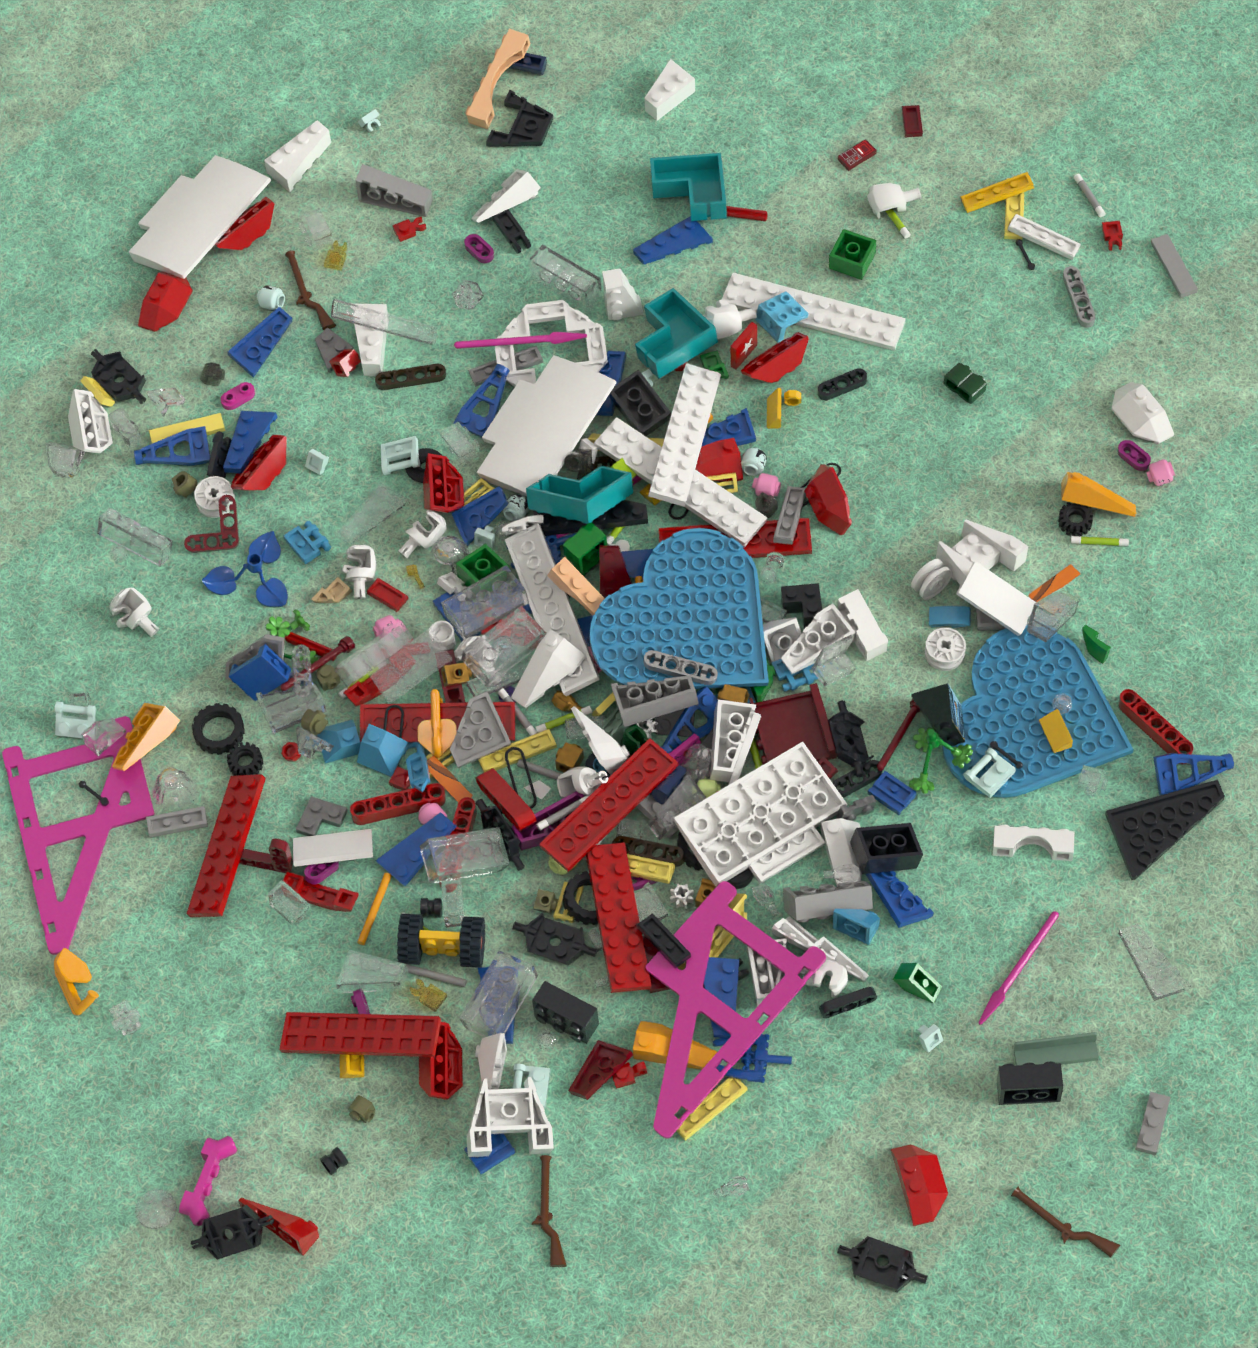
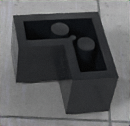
M819 583L781 587L783 614L802 613L804 629L812 622L815 615L822 610Z

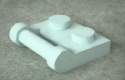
M416 436L381 444V467L384 475H389L393 471L409 467H420L418 439ZM411 457L410 460L389 465V462Z
M56 702L55 735L84 739L95 738L96 707L94 705L85 707ZM64 712L87 714L88 718L66 716Z
M988 748L985 751V755L971 770H967L963 776L968 782L991 798L1016 772V768L1000 757L994 749ZM990 760L993 761L994 764L980 779L977 778L976 775Z
M519 1063L514 1064L513 1089L521 1088L523 1074H528V1077L532 1078L538 1098L545 1109L550 1068L525 1066Z

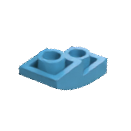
M929 607V625L931 627L950 625L952 628L970 626V607Z

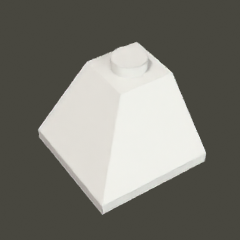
M796 617L774 620L763 624L765 651L770 663L781 659L794 641L802 634Z

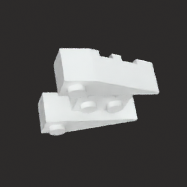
M965 520L962 530L963 539L952 548L939 541L936 559H940L944 563V567H948L952 571V579L957 580L961 586L973 562L976 561L988 570L1000 562L1012 571H1015L1026 562L1029 546L1014 536Z
M531 1077L525 1080L524 1088L488 1090L487 1078L483 1079L467 1133L468 1157L489 1156L492 1152L491 1134L528 1132L529 1155L551 1153L554 1149L552 1126L546 1117L544 1107L538 1098L537 1090Z

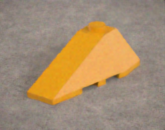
M1067 472L1062 479L1061 496L1063 501L1133 517L1136 516L1135 504L1092 479L1083 476L1081 473Z
M144 703L132 721L134 727L131 732H127L125 736L127 742L119 749L112 767L122 771L128 769L176 730L180 719L165 706Z
M641 1021L636 1031L633 1058L666 1064L673 1030L659 1023ZM692 1040L687 1068L702 1070L717 1051Z

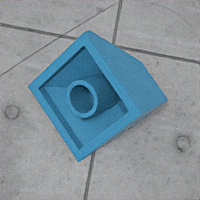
M353 719L326 726L320 734H317L325 763L359 754L361 743Z
M369 724L361 741L357 763L392 777L408 742L388 731Z
M835 908L833 911V929L867 945L870 944L880 926V917L872 911H865L863 909Z

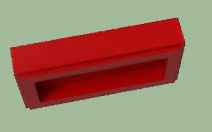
M377 578L367 590L368 595L396 612L409 599L406 594L380 578Z

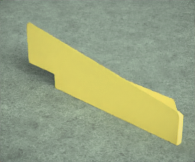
M737 893L728 906L747 920V913L744 912V900L747 899V895ZM717 926L714 929L709 957L717 958L734 937L721 926ZM687 960L680 966H678V968L684 970L686 967Z

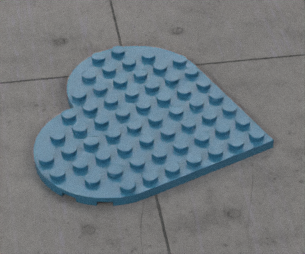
M705 528L682 530L672 534L666 540H662L652 550L646 562L643 582L621 587L612 595H608L593 615L590 626V647L597 664L603 672L621 685H627V682L633 681L635 683H646L647 680L653 679L655 681H664L665 678L674 677L649 670L644 666L645 653L654 650L711 665L717 669L718 676L714 684L704 685L693 682L695 689H701L706 686L708 688H724L725 684L735 687L768 686L758 573L752 557L748 555L738 541L732 537L729 538L720 534L721 532ZM651 657V659H649V663H653L655 661V658ZM673 661L665 664L668 669L676 668V664ZM691 666L684 669L687 674L695 673V669ZM699 669V671H698V675H697V676H699V677H700L701 669ZM708 672L706 678L710 679L711 673Z
M1026 625L1022 634L1017 636L1006 628L992 635L986 640L982 648L978 650L973 661L971 678L975 696L961 703L965 742L952 746L958 748L959 745H971L973 753L971 756H968L971 761L968 764L964 762L962 769L952 764L953 754L949 749L942 746L948 768L969 789L985 795L968 782L963 774L967 770H971L985 755V751L990 748L992 741H996L998 747L1016 761L1023 763V767L1017 769L1013 762L995 750L1000 757L1016 768V772L992 796L1001 798L1026 794L1133 753L1134 749L1080 649L1069 638L1066 639L1058 634V631L1045 626L1040 628ZM1058 709L1072 737L1073 744L1072 748L1053 753L1039 723V719ZM990 760L976 777L980 779L994 762Z

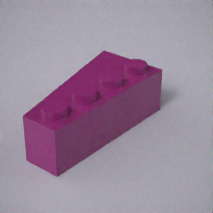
M576 791L535 813L537 822L521 831L512 826L513 833L520 839L519 848L521 851L540 846L539 844L569 815L542 830L538 829L536 825L538 822L578 801L584 795Z

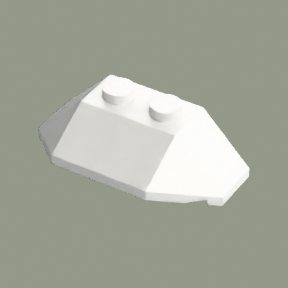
M1130 382L1115 390L1111 410L1133 436L1154 441L1156 444H1160L1174 436L1165 410L1143 384Z
M74 389L68 413L73 447L86 452L102 453L113 444L108 413L94 398L92 392Z

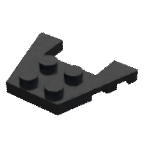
M509 90L504 106L518 109L517 117L509 134L491 130L486 146H542L552 124L553 114L536 104L532 105L527 102L526 98H520L515 95L514 91Z

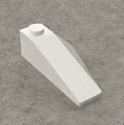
M517 169L501 184L503 189L491 195L492 201L483 204L471 219L479 223L522 202L533 199L541 187L527 171Z
M832 603L815 615L812 622L803 630L800 637L794 641L781 660L791 674H794L854 642L855 631Z
M550 629L537 646L511 699L527 708L542 697L550 687L558 685L559 681L567 674L570 676L575 672L586 655Z
M572 707L571 710L583 729L582 732L588 739V744L598 762L612 775L629 759V751L625 745L621 747L616 740L576 707Z
M842 818L821 822V835L826 842L825 849L836 887H838V883L857 882L862 879V873L850 844L855 829L860 828V824Z
M504 1033L484 1037L481 1040V1044L476 1047L475 1057H478L481 1082L487 1078L488 1090L499 1089L507 1053Z

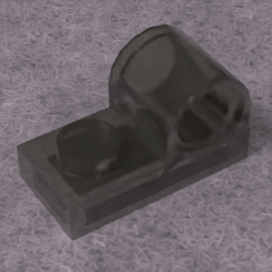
M577 449L565 457L564 463L566 468L570 471L578 472L577 480L582 479L593 471L592 449Z

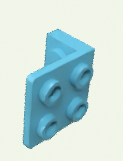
M783 292L759 304L755 320L778 343L784 339L786 328L807 318L808 312L788 292Z

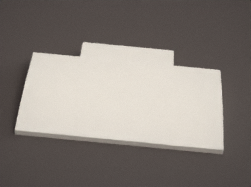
M215 155L194 179L181 175L139 221L138 225L140 228L147 230V232L130 249L129 254L136 263L185 279L270 183V178L239 163Z
M553 355L535 384L519 380L482 436L484 442L494 446L477 471L479 477L488 483L527 496V487L535 482H539L538 480L547 474L557 475L614 388L616 381L587 367Z
M801 742L674 817L673 820L716 887L722 881H728L748 868L761 884L824 846L826 842L816 827L821 825V822L828 821L836 816L840 806L845 804L847 806L848 804L806 745Z

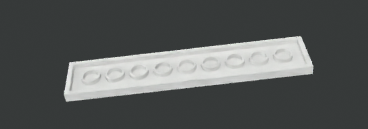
M732 273L722 297L726 302L734 304L737 309L746 310L754 307L757 313L759 304L783 292H788L808 312V317L795 323L796 325L895 351L906 318L737 273Z
M686 363L649 491V497L685 507L719 384L720 373Z
M616 417L594 442V445L615 461L623 458L625 464L639 477L652 484L662 447ZM697 470L694 471L685 508L745 547L766 523L767 517Z
M539 523L505 539L542 639L551 629L586 655L575 672L570 676L567 674L559 681L563 694L568 696L600 680L567 593L559 589L547 576L556 564Z

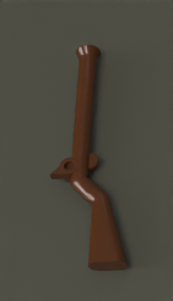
M295 251L286 252L285 256L289 260L300 292L296 305L304 304L316 310L322 330L335 328L336 324L323 307L309 299L312 297V293L306 290L295 258Z
M542 1155L540 1156L542 1161L540 1215L531 1224L541 1226V1229L551 1238L550 1267H566L559 1235L549 1225V1221L553 1218L552 1213L549 1212V1174L552 1157Z
M1019 1186L1011 1195L1018 1198L1060 1231L1064 1244L1069 1239L1075 1241L1088 1240L1110 1258L1121 1246L1089 1231L1073 1232L1070 1223L1063 1224L1023 1193Z

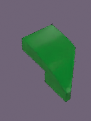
M718 350L700 355L704 369L720 373V378H729Z
M1085 624L1082 627V633L1087 651L1103 664L1108 658L1111 647L1097 639L1099 633Z

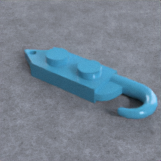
M411 742L407 744L403 753L405 755L406 751L410 748L415 747L417 749L416 753H413L406 759L409 781L412 789L416 788L423 792L426 785L431 782L424 747L419 742Z

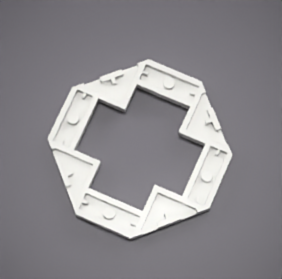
M564 300L526 304L518 317L514 318L503 334L497 337L530 336L529 324L565 319L568 333L587 334L586 342L589 361L577 362V364L599 373L608 362L603 326L594 323L588 316L579 310L573 309ZM513 345L495 346L497 364H501L510 370L506 377V382L514 387L520 379L535 384V368L516 370Z

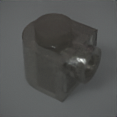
M206 363L200 375V380L206 385L219 387L221 380H224L225 370L221 369L220 364Z
M763 492L755 501V510L766 516L767 519L772 517L778 509V501L773 496Z

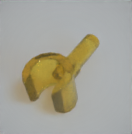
M414 564L406 566L408 577L414 576L420 589L424 588L425 586L419 577L417 566Z

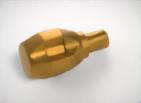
M560 690L556 691L551 700L554 706L562 711L572 712V707H576L578 710L583 708L578 705L571 694L565 696Z

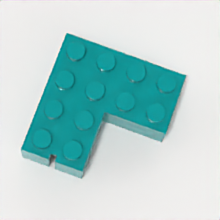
M721 153L650 158L653 198L689 196L691 221L707 220V217H711V220L727 219Z
M674 288L644 305L646 319L657 331L637 342L635 347L638 359L647 368L649 367L650 371L658 379L718 343L716 327Z
M604 466L598 467L580 480L547 474L538 480L539 482H535L526 488L528 509L535 510L538 513L544 512L552 516L565 517L568 520H578L582 523H591L594 519L603 515L604 512L615 507L616 504L633 494L631 472Z

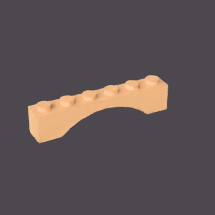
M509 29L507 34H504L502 44L496 50L494 60L489 64L486 76L481 79L479 90L474 93L471 106L467 107L466 116L470 124L485 129L489 128L495 116L492 105L495 85L508 67L524 58L530 46L527 34Z
M566 557L557 563L547 575L559 589L578 601L592 616L605 599Z

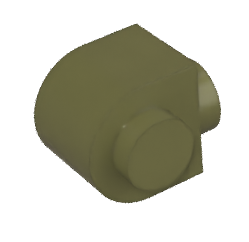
M181 471L172 478L173 489L177 495H182L186 498L195 491L197 480L187 472Z
M323 665L317 669L318 683L323 691L334 689L341 683L339 675L333 666Z
M307 709L301 719V726L308 732L317 735L324 730L329 721L324 719L326 715L318 709L315 712Z
M538 889L534 910L549 914L552 913V910L555 911L558 899H555V893Z
M357 1095L348 1108L349 1116L357 1122L362 1120L365 1123L373 1119L376 1111L373 1103L360 1095Z

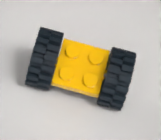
M422 914L400 915L397 935V959L399 964L420 965L423 952L431 956L446 954L447 956L454 957L459 955L461 967L482 968L485 951L484 917L464 916L461 923V931L451 932L424 930Z

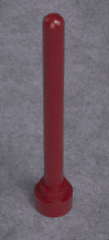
M349 636L342 638L336 648L300 671L287 682L281 684V690H288L339 654L349 653L355 649L354 641Z
M913 699L910 701L911 709L877 765L879 771L884 770L917 712H920Z

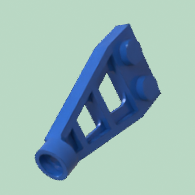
M501 364L495 366L492 374L463 405L453 423L454 426L482 438L498 414L506 377L510 372L508 368ZM491 385L497 388L494 399L484 396L485 391ZM481 401L490 405L486 417L473 413V408Z
M206 427L186 429L140 450H134L136 465L150 463L194 466L209 463L210 451ZM182 441H188L190 454L187 456L176 455L173 449L174 446ZM165 446L169 447V457L156 456V449Z
M707 686L701 688L696 693L699 704L684 709L661 746L668 754L684 742L677 737L678 732L684 725L692 732L691 736L696 734L699 736V739L710 733L713 729L714 711L718 699ZM697 709L707 718V723L699 728H695L690 723V719Z
M1169 753L1153 757L1159 795L1193 787L1225 770L1234 768L1233 757L1230 753L1223 755ZM1209 761L1211 770L1199 774L1197 762ZM1178 763H1189L1191 765L1192 775L1182 781L1178 780L1176 767Z

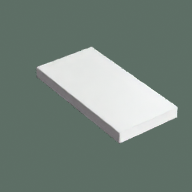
M976 561L972 563L956 593L959 597L1017 636L1022 634L1038 604Z
M371 829L293 838V862L295 867L373 857Z

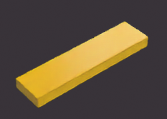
M1028 172L960 196L966 212L969 213L1034 189V184Z

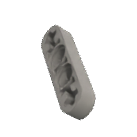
M1074 266L1066 267L1063 271V280L1078 322L1082 327H1092L1095 323V312L1080 271ZM1069 273L1074 275V281H1072L1071 276L1068 275ZM1079 287L1081 291L1076 293L1072 291V288ZM1083 301L1087 305L1085 307H1079L1077 303ZM1085 312H1086L1087 318L1090 319V320H1088V321H1087L1086 318H1084V313H1085Z
M654 650L648 651L644 655L643 664L649 670L674 677L691 676L693 682L704 685H712L717 680V669L711 665ZM651 657L655 658V661L653 663H649V659H651ZM673 661L676 664V668L668 669L665 664ZM691 666L695 669V673L687 674L684 669ZM699 669H701L700 677L697 676ZM708 672L711 673L710 679L706 678Z

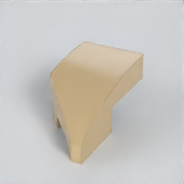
M337 577L326 589L321 588L312 598V601L315 603H339L352 592V589Z

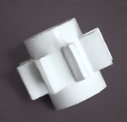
M652 719L636 723L637 726L644 730L647 738H651V733L658 732L655 729V725L658 722H653ZM644 723H646V725L649 726L648 729H645V727H643Z
M677 884L675 890H670L672 895L670 902H675L676 908L680 906L687 909V905L693 903V897L691 896L694 895V890H689L688 884Z

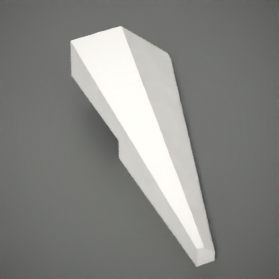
M790 916L786 919L782 918L772 927L773 935L781 939L787 938V942L804 951H807L811 946L818 947L825 953L826 959L844 966L848 974L863 982L869 977L865 971L824 936L817 940Z

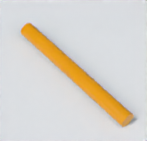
M384 873L357 941L360 945H365L392 877L389 873Z

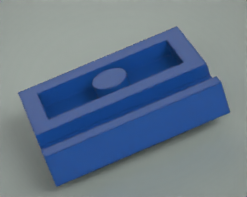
M884 771L873 786L868 789V795H873L878 802L897 815H900L901 811L916 797V791L887 771Z
M504 1133L491 1134L492 1152L489 1156L469 1157L480 1175L515 1154V1149L511 1146ZM466 1147V1148H464V1151H465V1153H466L467 1156H468V1151H467V1147Z

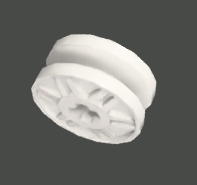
M213 476L203 479L196 486L194 496L200 513L206 517H220L219 499L226 494L233 496L235 499L229 481L222 477ZM226 499V502L223 503L227 508V512H223V515L230 512L229 505L233 502H230L229 499Z
M934 559L917 572L911 582V587L916 592H919V595L924 600H929L947 586L952 577V571L948 567H944V563L940 559Z
M951 628L936 629L928 635L926 640L925 658L935 669L941 671L955 669L963 662L965 657L966 641L957 630Z

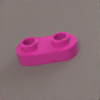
M243 382L225 392L221 396L222 407L226 410H234L248 402L255 396L254 386L249 382Z

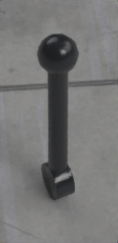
M1017 239L1015 243L1023 253L1028 263V269L1034 270L1035 264L1031 263L1022 246V240Z
M992 741L990 743V748L997 750L1002 755H1004L1007 759H1009L1011 762L1015 764L1017 769H1021L1023 767V763L1021 761H1016L1013 757H1011L1004 750L998 747V743L996 741Z
M85 781L79 782V787L89 791L100 800L103 806L109 804L106 797L102 798L88 787Z

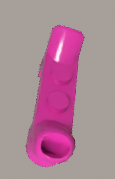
M230 1136L220 1140L207 1138L201 1151L202 1158L206 1162L194 1192L185 1190L182 1197L179 1213L188 1215L195 1226H202L203 1220L210 1217L204 1200L212 1191L211 1183L213 1178H216L219 1174L220 1166L218 1165L220 1161L237 1152L235 1143Z

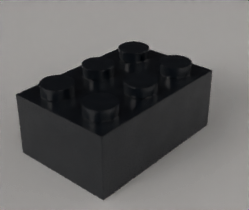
M639 369L615 385L609 394V398L630 426L644 436L649 435L671 418V412Z
M911 823L856 828L850 841L862 874L917 869L923 856Z
M546 981L543 982L532 999L534 1016L537 1021L542 1024L548 1023L552 1025L559 1033L565 1032L569 1034L576 1042L580 1043L582 1041L587 1044L599 1025L596 1007Z
M1050 1061L1044 1064L1025 1063L1016 1066L1013 1064L999 1066L997 1075L999 1105L1061 1102L1063 1092L1061 1063Z

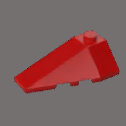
M735 439L719 440L702 446L695 470L704 476L736 473L737 481L743 480L741 456ZM733 478L719 479V480H712V481H719V482L732 481Z
M244 1198L238 1200L240 1207L248 1205L259 1218L272 1215L273 1218L270 1220L274 1219V1223L265 1227L303 1256L319 1238L318 1227L310 1220L306 1222L301 1217Z

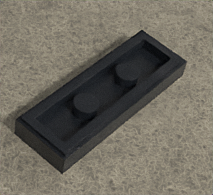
M653 913L637 924L639 931L674 968H677L691 958V953Z

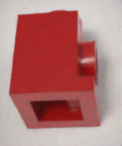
M344 349L329 362L337 376L348 377L350 375L349 372L355 370L356 365L361 361L359 354L354 349Z

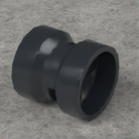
M421 898L420 914H422L423 918H428L429 916H434L435 918L442 917L441 898H434L433 900Z
M338 1147L334 1148L331 1154L320 1158L322 1165L330 1175L336 1173L339 1167H344L348 1164V1160Z

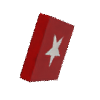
M751 322L730 346L731 367L735 370L738 369L758 345L757 324Z

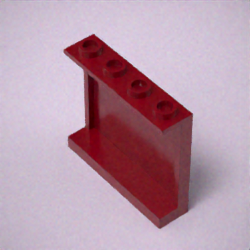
M817 683L811 684L809 691L754 703L753 699L749 698V704H756L754 712L761 714L755 734L758 735L756 740L758 751L762 750L763 756H761L762 765L801 742L806 745L817 762L823 756L827 760L837 758L827 714Z

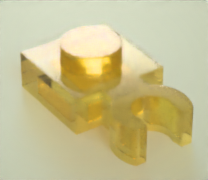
M335 240L333 243L334 250L328 251L324 267L342 271L347 257L345 253L347 242H344L342 247H338V240Z
M417 979L416 984L420 988L414 989L410 987L411 994L420 996L419 1002L436 1012L446 1000L447 993L433 984L425 987L424 982Z

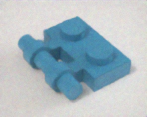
M310 521L305 522V530L297 526L283 535L284 540L304 564L321 555L318 548H323L325 551L331 549V545L328 543L329 540L319 533V528ZM313 536L316 540L312 542L309 537Z
M781 659L771 662L778 680L786 679L788 682L781 685L784 692L788 690L794 691L801 685H809L814 683V680L820 679L817 671L814 673L809 671L814 668V664L791 674ZM800 673L803 674V677L798 679H794L793 677Z

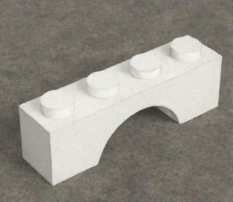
M995 826L993 856L1013 857L1016 850L1027 844H1036L1045 848L1051 855L1052 860L1072 861L1075 831H1069L1068 829L1050 830L1045 827L1035 829L1027 826Z

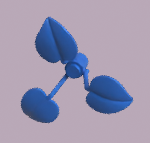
M274 531L259 536L251 543L247 564L243 565V568L236 577H234V572L231 568L219 566L212 569L202 579L205 587L215 594L228 595L236 590L235 581L248 569L251 573H259L263 585L257 588L256 598L262 605L267 607H283L286 605L288 594L283 582L277 578H270L265 582L262 574V561L267 564L273 563L281 554L280 545Z

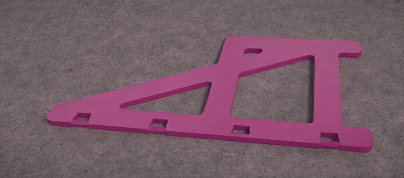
M127 716L119 717L112 721L114 735L106 739L29 760L23 758L22 750L19 746L6 748L2 752L49 953L52 955L58 954L63 948L69 949L109 831L112 828L145 820L146 817L155 815L141 758L125 771L112 767L119 749L127 742L125 738L127 732H131L133 729L131 720ZM108 757L114 758L101 793V797H106L109 801L107 806H103L99 800L95 813L47 827H40L29 783L31 778ZM11 768H18L19 775L13 777ZM129 793L131 802L127 805H119L122 794ZM30 818L31 827L25 828L23 819ZM85 837L86 839L65 899L59 902L47 859L46 847ZM42 870L43 879L37 881L35 871ZM54 923L56 932L49 933L48 924Z
M727 881L719 883L674 934L678 941L691 953V958L687 960L685 969L679 970L674 968L660 952L646 965V970L649 974L680 996L653 1125L655 1132L665 1139L672 1137L686 1118L694 1112L722 1080L729 1069L736 1064L806 984L807 980L826 961L825 953L816 946H811L801 957H797L731 909L728 905L737 895V891ZM717 926L724 928L785 974L747 1018H743L703 988L714 929ZM804 967H805V968H806L807 970H809V971H808V973L801 979V978L798 976V974H799V973L804 969ZM702 1013L731 1034V1037L692 1082L684 1084L697 1015ZM763 1014L767 1015L768 1018L760 1025L757 1021ZM724 1060L728 1064L719 1072L716 1068ZM681 1107L687 1110L680 1119L674 1116Z

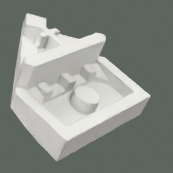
M543 515L529 516L504 524L502 532H506V536L524 531L536 523L541 524L543 523Z

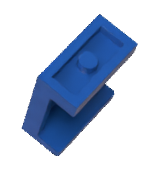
M264 644L253 658L240 666L237 664L232 665L229 678L246 695L256 701L287 682L291 668Z

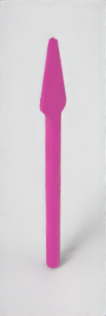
M552 332L550 335L457 341L454 343V347L461 349L543 342L559 344L586 338L587 334Z
M1053 911L999 990L992 994L978 1022L979 1025H982L1005 1000L1006 992L1059 917L1057 911Z

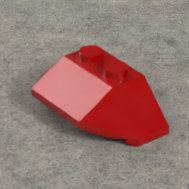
M264 197L261 201L249 207L216 242L215 246L233 250L248 248L254 240L262 237L270 229L274 202L268 197Z
M163 271L157 274L143 299L138 327L155 332L159 328L178 319L193 292L186 277L183 279Z
M797 332L792 337L782 340L747 363L741 370V373L770 383L779 381L782 376L794 371L801 364L809 340L808 336Z
M272 435L269 441L261 445L253 453V457L243 473H237L234 476L230 487L236 490H266L269 488L271 482L281 473V470L286 465V436Z
M428 453L423 479L424 509L449 513L464 506L463 477L446 456Z
M821 464L813 474L804 492L817 520L839 535H844L852 524V520L849 518L848 497L834 468Z
M441 1022L435 1057H419V1085L429 1097L448 1100L463 1086L462 1047L450 1030L449 1023Z
M911 1144L891 1149L913 1226L934 1222L948 1196V1190L937 1155Z

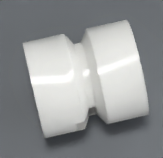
M437 621L432 624L429 635L433 651L437 653L451 649L454 650L456 640L453 626L447 621Z

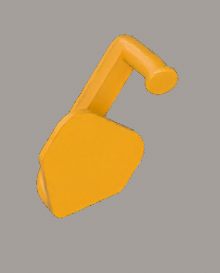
M433 689L430 693L431 720H424L419 724L418 742L436 758H440L451 747L457 734V727L454 721L450 719H440V703H443V700L440 697L439 691Z
M63 948L54 959L55 976L72 1013L79 1016L99 997V994L89 990L88 995L81 1001L73 983H88L92 978L91 973L85 962L68 949Z

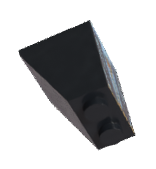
M948 683L911 694L912 699L927 722L944 742L951 746L965 742L962 705Z

